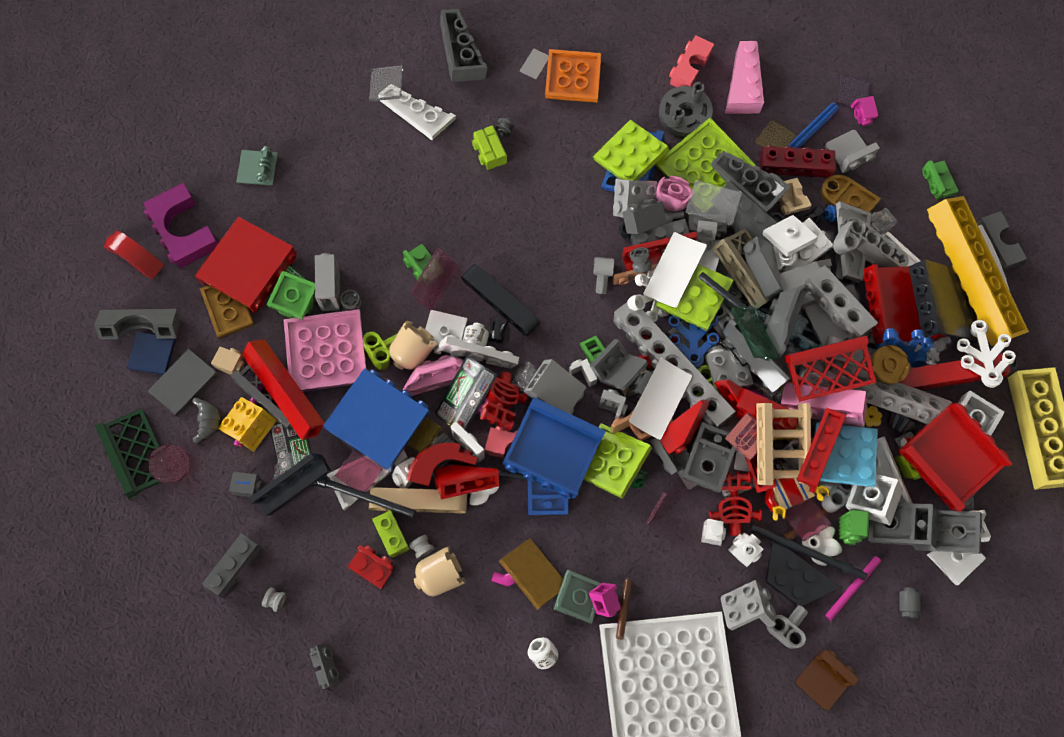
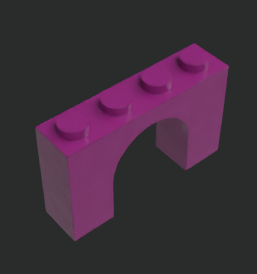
M184 183L143 203L146 208L144 210L146 217L154 223L151 225L154 232L162 237L159 240L161 245L170 252L167 255L172 264L176 263L179 268L213 252L218 245L208 226L185 237H177L170 234L169 225L172 219L177 214L196 205Z

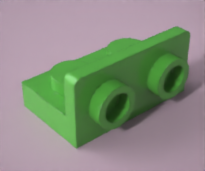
M931 160L923 167V176L928 180L930 192L935 196L936 200L956 195L959 192L945 161L933 163Z
M423 244L410 252H407V250L403 251V262L407 268L411 267L415 271L413 273L418 282L422 281L425 286L444 274L441 267Z

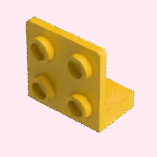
M241 397L223 419L218 429L254 452L277 420L263 408Z

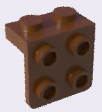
M831 650L819 651L796 679V685L824 710H829L846 688L854 686L859 680L855 676L856 672L850 666H844L839 662V657Z

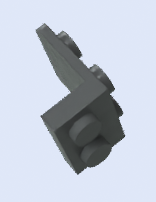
M614 339L589 366L600 382L625 390L643 372L648 363L645 359L628 354L620 340Z

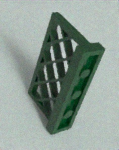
M142 408L106 424L101 422L94 425L128 499L136 496V493L173 477ZM141 416L142 423L140 427L130 425L131 420ZM116 425L124 426L120 436L113 434L110 428ZM128 428L137 430L134 440L124 437ZM141 432L150 435L147 444L137 441ZM122 440L132 443L128 452L119 449ZM135 445L145 447L141 457L131 454ZM149 449L158 452L155 461L145 458ZM130 457L139 460L136 469L127 467L126 464ZM143 461L153 464L149 474L139 471ZM156 466L165 468L167 474L158 477L154 476L153 472ZM137 474L146 476L145 483L136 487L134 481Z

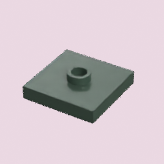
M567 570L553 609L592 624L596 612L589 592L601 583Z

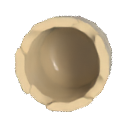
M406 321L389 348V354L394 361L393 364L402 370L404 368L414 370L416 366L421 365L438 343L435 340L432 341L434 336L421 326L418 329L413 327V322Z
M449 546L421 560L416 565L414 583L418 590L422 589L428 596L440 595L466 583L465 577H460L459 572L462 571V568L455 554H449L451 550Z

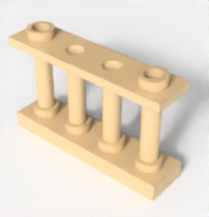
M757 403L758 484L773 485L775 478L798 477L811 446L812 409L810 408V403H799L798 409H773L772 403ZM798 417V430H774L772 427V419ZM798 438L799 450H774L773 439ZM774 458H799V470H774L773 460Z

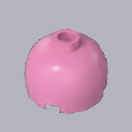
M670 176L669 179H664L665 177H663L657 185V201H663L664 209L671 212H678L686 208L693 197V188L691 190L689 183L680 177Z

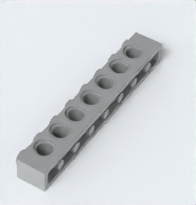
M626 302L614 312L615 325L626 332L627 338L632 343L635 342L640 353L651 360L654 368H656L662 357L666 361L674 363L679 369L692 375L682 399H686L690 403V408L700 400L708 399L709 405H712L715 411L706 410L703 416L704 423L720 428L733 417L735 410L643 310L634 311L629 308L628 302ZM635 321L638 325L632 326L629 322ZM649 335L651 339L645 340L641 336ZM659 348L663 350V353L658 354L654 350ZM693 391H700L702 396H695Z
M817 360L813 368L822 373L827 363ZM833 360L832 362L840 368L844 364L837 360ZM800 364V377L803 378L808 368ZM847 364L844 370L854 375L857 368ZM830 366L825 375L834 380L839 370ZM862 369L856 377L861 381L870 380L868 372ZM810 371L806 380L816 384L820 375ZM842 373L837 383L847 386L851 378ZM823 378L819 386L830 387L832 383ZM876 379L877 383L850 389L866 391L867 403L926 424L933 420L949 404H952L949 400L899 382L887 385Z

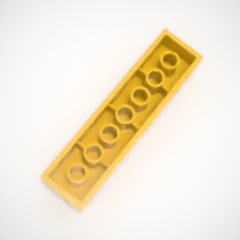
M965 197L945 199L927 209L929 219L937 230V236L945 247V253L950 258L955 273L958 274L961 287L967 293L969 304L976 312L977 320H983L988 325L986 338L991 346H995L998 343V338L1002 334H1007L1013 339L1029 332Z

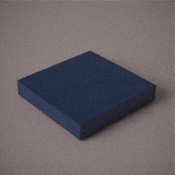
M137 332L127 368L129 370L163 375L168 370L176 339H157L154 334Z

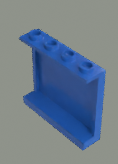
M364 368L323 427L387 471L392 472L395 467L394 462L427 415L430 416L431 413L428 410L429 406L420 400L417 403L411 399L413 396L407 391L403 390L400 392L396 389L397 386L388 379L385 382L380 379L381 375L371 369L369 372Z
M533 397L502 465L506 466L505 469L512 473L519 472L523 474V477L531 482L536 480L542 483L541 486L548 490L555 489L559 491L560 495L567 499L575 498L606 431Z

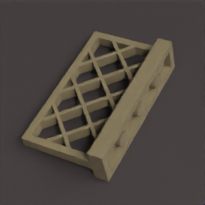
M745 228L730 237L724 238L712 249L750 305L756 310L777 297V295L775 294L769 299L765 297L748 263L744 261V259L746 260L745 253L741 252V247L743 248L747 243L741 241V235H743L747 243L753 239Z

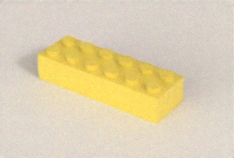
M1044 368L1017 371L1008 377V383L1034 490L1064 487V400L1056 369Z

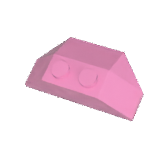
M444 355L436 361H424L421 365L416 366L403 390L414 396L449 386L464 360L454 355Z

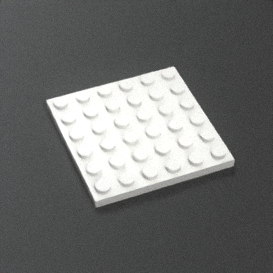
M722 612L626 622L623 640L616 638L618 623L599 625L613 737H741Z

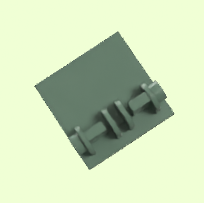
M267 146L263 147L261 151L242 150L236 183L273 185L278 152H272L271 148Z

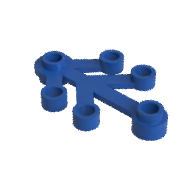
M674 315L668 319L669 326L675 328L690 342V349L680 341V337L677 334L670 335L669 339L671 340L673 337H676L678 342L673 344L695 368L700 367L704 362L703 355L719 342L718 334L710 333L707 341L698 349V341L708 331L701 328L697 331V326L690 323L689 331L680 323V319ZM717 315L715 316L716 322L711 324L709 330L718 324ZM676 319L678 322L677 324H671L670 321ZM715 336L717 340L711 342L709 338ZM696 355L698 360L692 361L691 356Z
M889 328L882 335L883 343L876 344L875 349L877 350L887 345H895L906 353L911 367L917 368L927 364L928 357L926 353L934 345L932 338H925L923 330L912 331V340L907 345L899 338V333L896 329ZM921 343V348L919 349V351L915 352L914 350L916 349L918 344Z

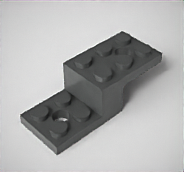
M708 405L707 410L715 411V408L712 405ZM735 415L720 428L704 423L702 418L691 446L692 450L682 479L712 491L721 492L736 447L726 439L739 423ZM739 436L735 439L736 444H738V438H740ZM710 462L713 466L712 471H705L702 468V463Z
M898 503L893 517L896 520V525L893 528H887L884 523L870 520L868 539L870 543L912 545L916 550L981 554V512L937 510L933 504ZM963 527L965 530L964 534L961 537L954 536L953 531L955 528Z

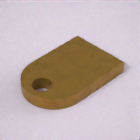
M844 175L830 176L824 181L821 188V197L827 205L836 206L841 201L871 212L881 199ZM828 185H834L836 189L832 190Z

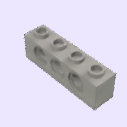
M825 265L810 275L804 282V284L809 285L806 293L817 301L818 306L827 312L831 320L844 331L847 338L854 339L865 336L877 325L878 322Z

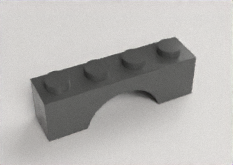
M177 309L100 310L94 326L99 339H119L122 335L134 329H149L156 334L157 339L177 338L181 321Z

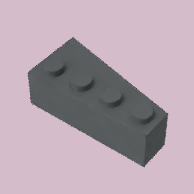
M459 9L441 10L440 26L451 82L486 79L488 67L483 62L479 49L477 50L474 39L469 34L468 27Z

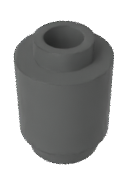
M904 588V591L899 592V612H902V617L919 618V613H921V593L916 592V588Z

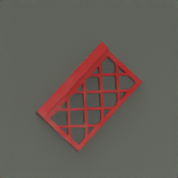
M867 336L785 355V362L789 366L797 401L801 402L877 383L867 347L869 343ZM862 349L864 356L861 363L852 359L854 352ZM836 355L846 358L841 368L832 363ZM817 360L827 363L822 373L813 368ZM849 361L858 366L854 375L844 370ZM802 364L808 368L803 378L796 374L795 365ZM830 366L839 370L834 380L825 375ZM861 368L868 372L870 380L861 381L856 378ZM810 371L820 375L815 385L806 380ZM842 373L851 378L847 386L837 383ZM823 378L832 383L827 391L818 388ZM803 383H806L813 389L809 395L802 397L800 388Z

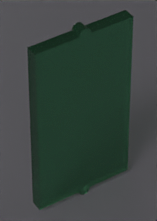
M744 306L742 308H731L753 357L764 359L765 361L767 359L776 360L778 355L756 310L745 308Z

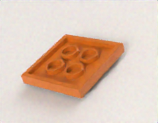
M549 49L545 99L597 103L601 53Z

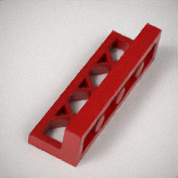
M697 232L682 235L695 241L698 237ZM671 237L624 247L622 260L625 270H633L632 264L634 262L630 258V252L640 247L648 249V259L651 261V265L659 263Z
M829 408L825 410L797 477V481L810 486L809 491L812 493L816 492L846 417L845 414Z

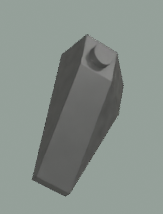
M725 151L711 163V166L726 183L732 182L766 213L775 206L790 188L776 174H769L760 170V167L749 165L744 160Z

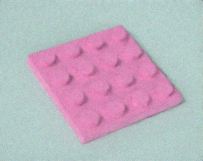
M359 309L305 316L303 320L298 318L284 319L288 372L302 392L353 385L364 368L367 370Z

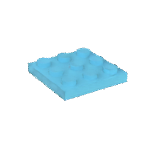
M816 422V427H815V434H816L817 429H818V427H819V425H820V423H817V422ZM843 425L820 481L874 487L876 482L878 429Z

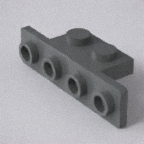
M654 438L651 440L654 452L663 461L664 469L671 475L678 473L682 479L690 456L687 449L678 455L676 453L668 454L659 439ZM682 479L687 489L697 486L695 483Z

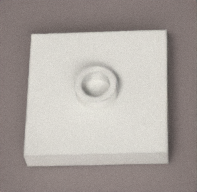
M794 215L763 230V235L786 257L817 242L818 238Z
M431 310L425 330L434 336L432 341L435 340L438 343L449 335L457 336L462 340L468 320L464 317Z
M457 422L451 425L453 438L465 450L473 452L472 456L477 457L478 463L485 458L484 449L477 443L476 438L472 434H468Z
M957 528L954 529V536L961 537L963 535ZM930 551L927 554L955 585H959L986 559L982 554Z

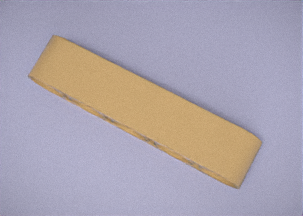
M370 488L371 495L416 510V512L466 513L467 494L441 499L438 490ZM369 502L370 510L389 511V509Z

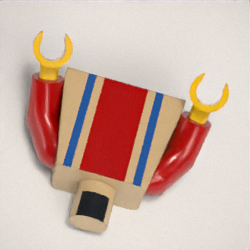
M782 463L773 466L774 470H785ZM775 478L777 487L765 491L764 501L770 511L773 512V520L777 521L778 514L782 515L784 519L786 509L815 495L809 491V485L799 484L797 478ZM818 484L815 492L817 493V499L823 501L821 493L829 496V489L826 486Z

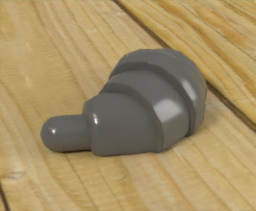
M195 397L192 402L199 409V414L197 415L199 430L198 434L193 438V442L198 444L218 431L221 415L217 406Z

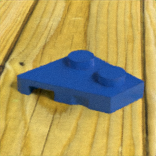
M528 480V515L568 514V499L561 496L559 491L555 489L548 490L541 486L542 483L536 480L534 482Z

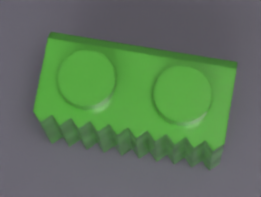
M850 510L838 518L840 520L838 522L840 524L838 526L840 528L838 529V539L844 541V544L856 545V542H862V539L868 537L869 512Z

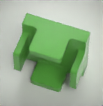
M282 271L267 302V306L276 309L279 314L286 317L303 320L306 314H311L316 303L315 283Z

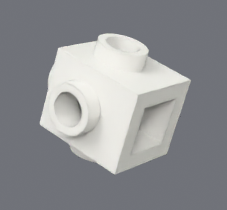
M746 533L739 534L733 540V545L729 549L746 567L751 562H756L761 557L763 550L759 545L761 541L753 534L749 536Z

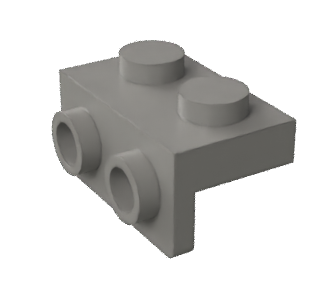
M610 389L603 391L599 403L600 408L616 413L614 420L624 417L628 405L624 404L626 397L620 396L617 391Z

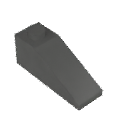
M756 236L743 246L745 258L765 297L769 299L783 290L773 244Z

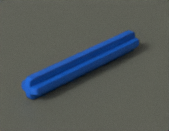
M834 102L831 103L788 146L800 148L838 111L839 106Z

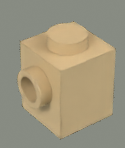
M219 347L211 364L217 370L231 375L236 370L240 373L244 369L245 360L241 356L240 351L233 348L228 350Z

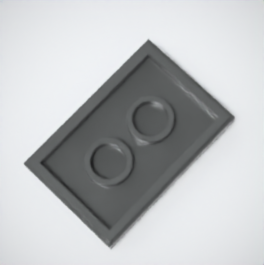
M188 349L148 392L173 414L178 416L190 404L193 398L217 375V372Z

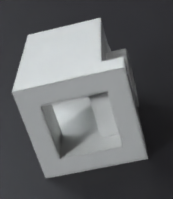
M707 519L704 522L701 542L721 546L726 534V528L723 526L724 522Z

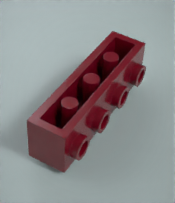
M769 145L763 146L759 155L760 170L769 174L829 178L833 176L836 170L835 150L825 148L819 150L808 147L793 148L790 146L775 147Z

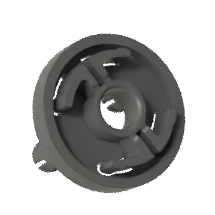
M701 82L694 83L693 87L679 86L671 89L663 96L659 107V119L663 127L673 135L687 137L707 119L712 118L713 106L709 97L703 92V83L701 87ZM684 109L689 110L692 115L684 116Z

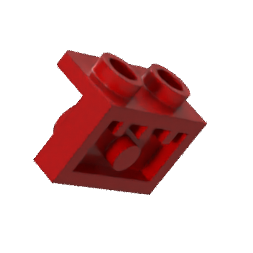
M359 545L357 548L358 552L348 565V568L382 590L395 570L392 566L393 562L385 556H382V558L376 556V551L370 546L366 545L364 548Z

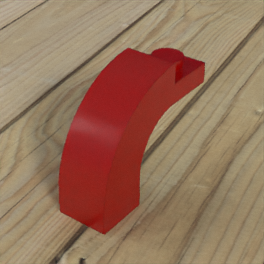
M119 231L110 235L103 246L109 252L126 260L150 279H153L164 266L162 262L145 248Z
M458 443L435 444L424 449L416 456L409 468L406 480L429 486L432 472L440 462L452 459L476 465L477 457L472 456L473 452L461 449L459 452L461 444Z

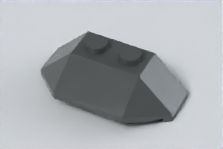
M807 284L780 293L778 299H773L770 306L772 314L767 315L763 326H766L764 335L777 358L781 359L786 350L809 287Z

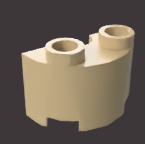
M798 178L784 181L790 188L779 200L782 215L810 209L812 205L808 197L803 195L802 186Z

